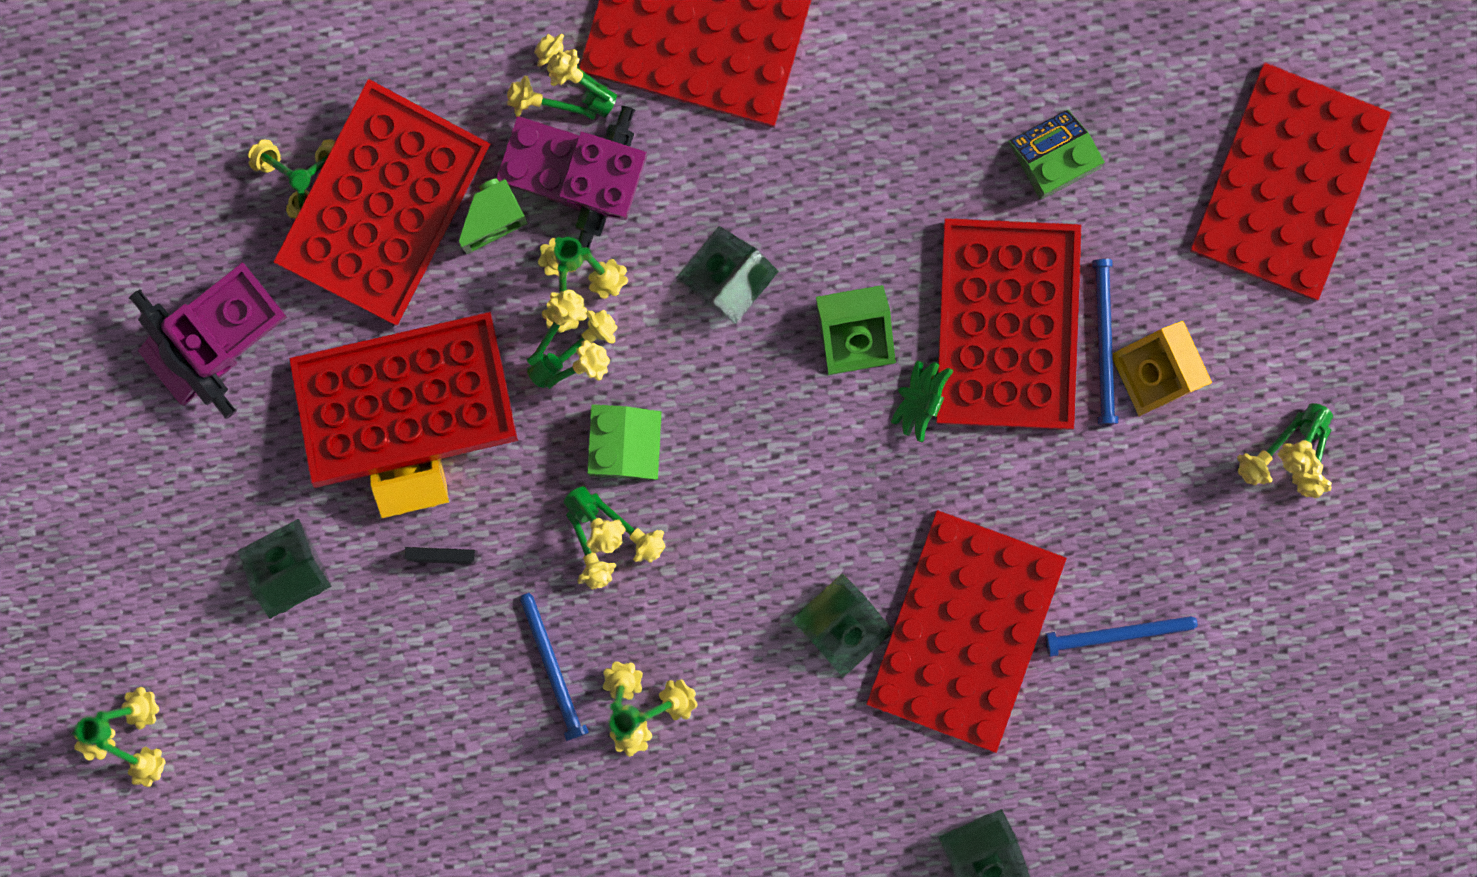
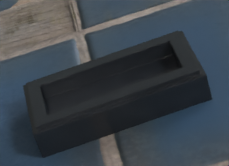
M405 547V559L409 562L474 565L477 563L478 551L475 549Z

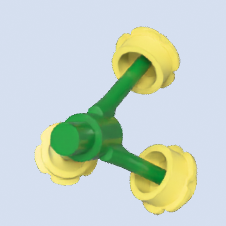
M263 139L257 144L252 145L249 149V166L254 171L260 170L262 172H271L276 169L289 178L291 187L297 191L290 196L286 212L290 218L296 219L309 194V191L305 189L310 184L311 176L322 168L335 141L326 139L322 142V146H319L315 153L316 163L307 170L303 168L291 170L280 163L281 156L277 146L272 145V141Z

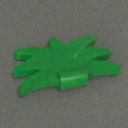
M916 361L911 374L910 388L903 387L898 389V392L905 399L891 419V423L894 425L902 420L903 434L907 436L911 434L915 425V435L919 442L924 441L925 431L932 416L937 417L944 397H941L943 387L953 373V369L946 368L936 375L939 364L935 362L931 363L923 371V363Z

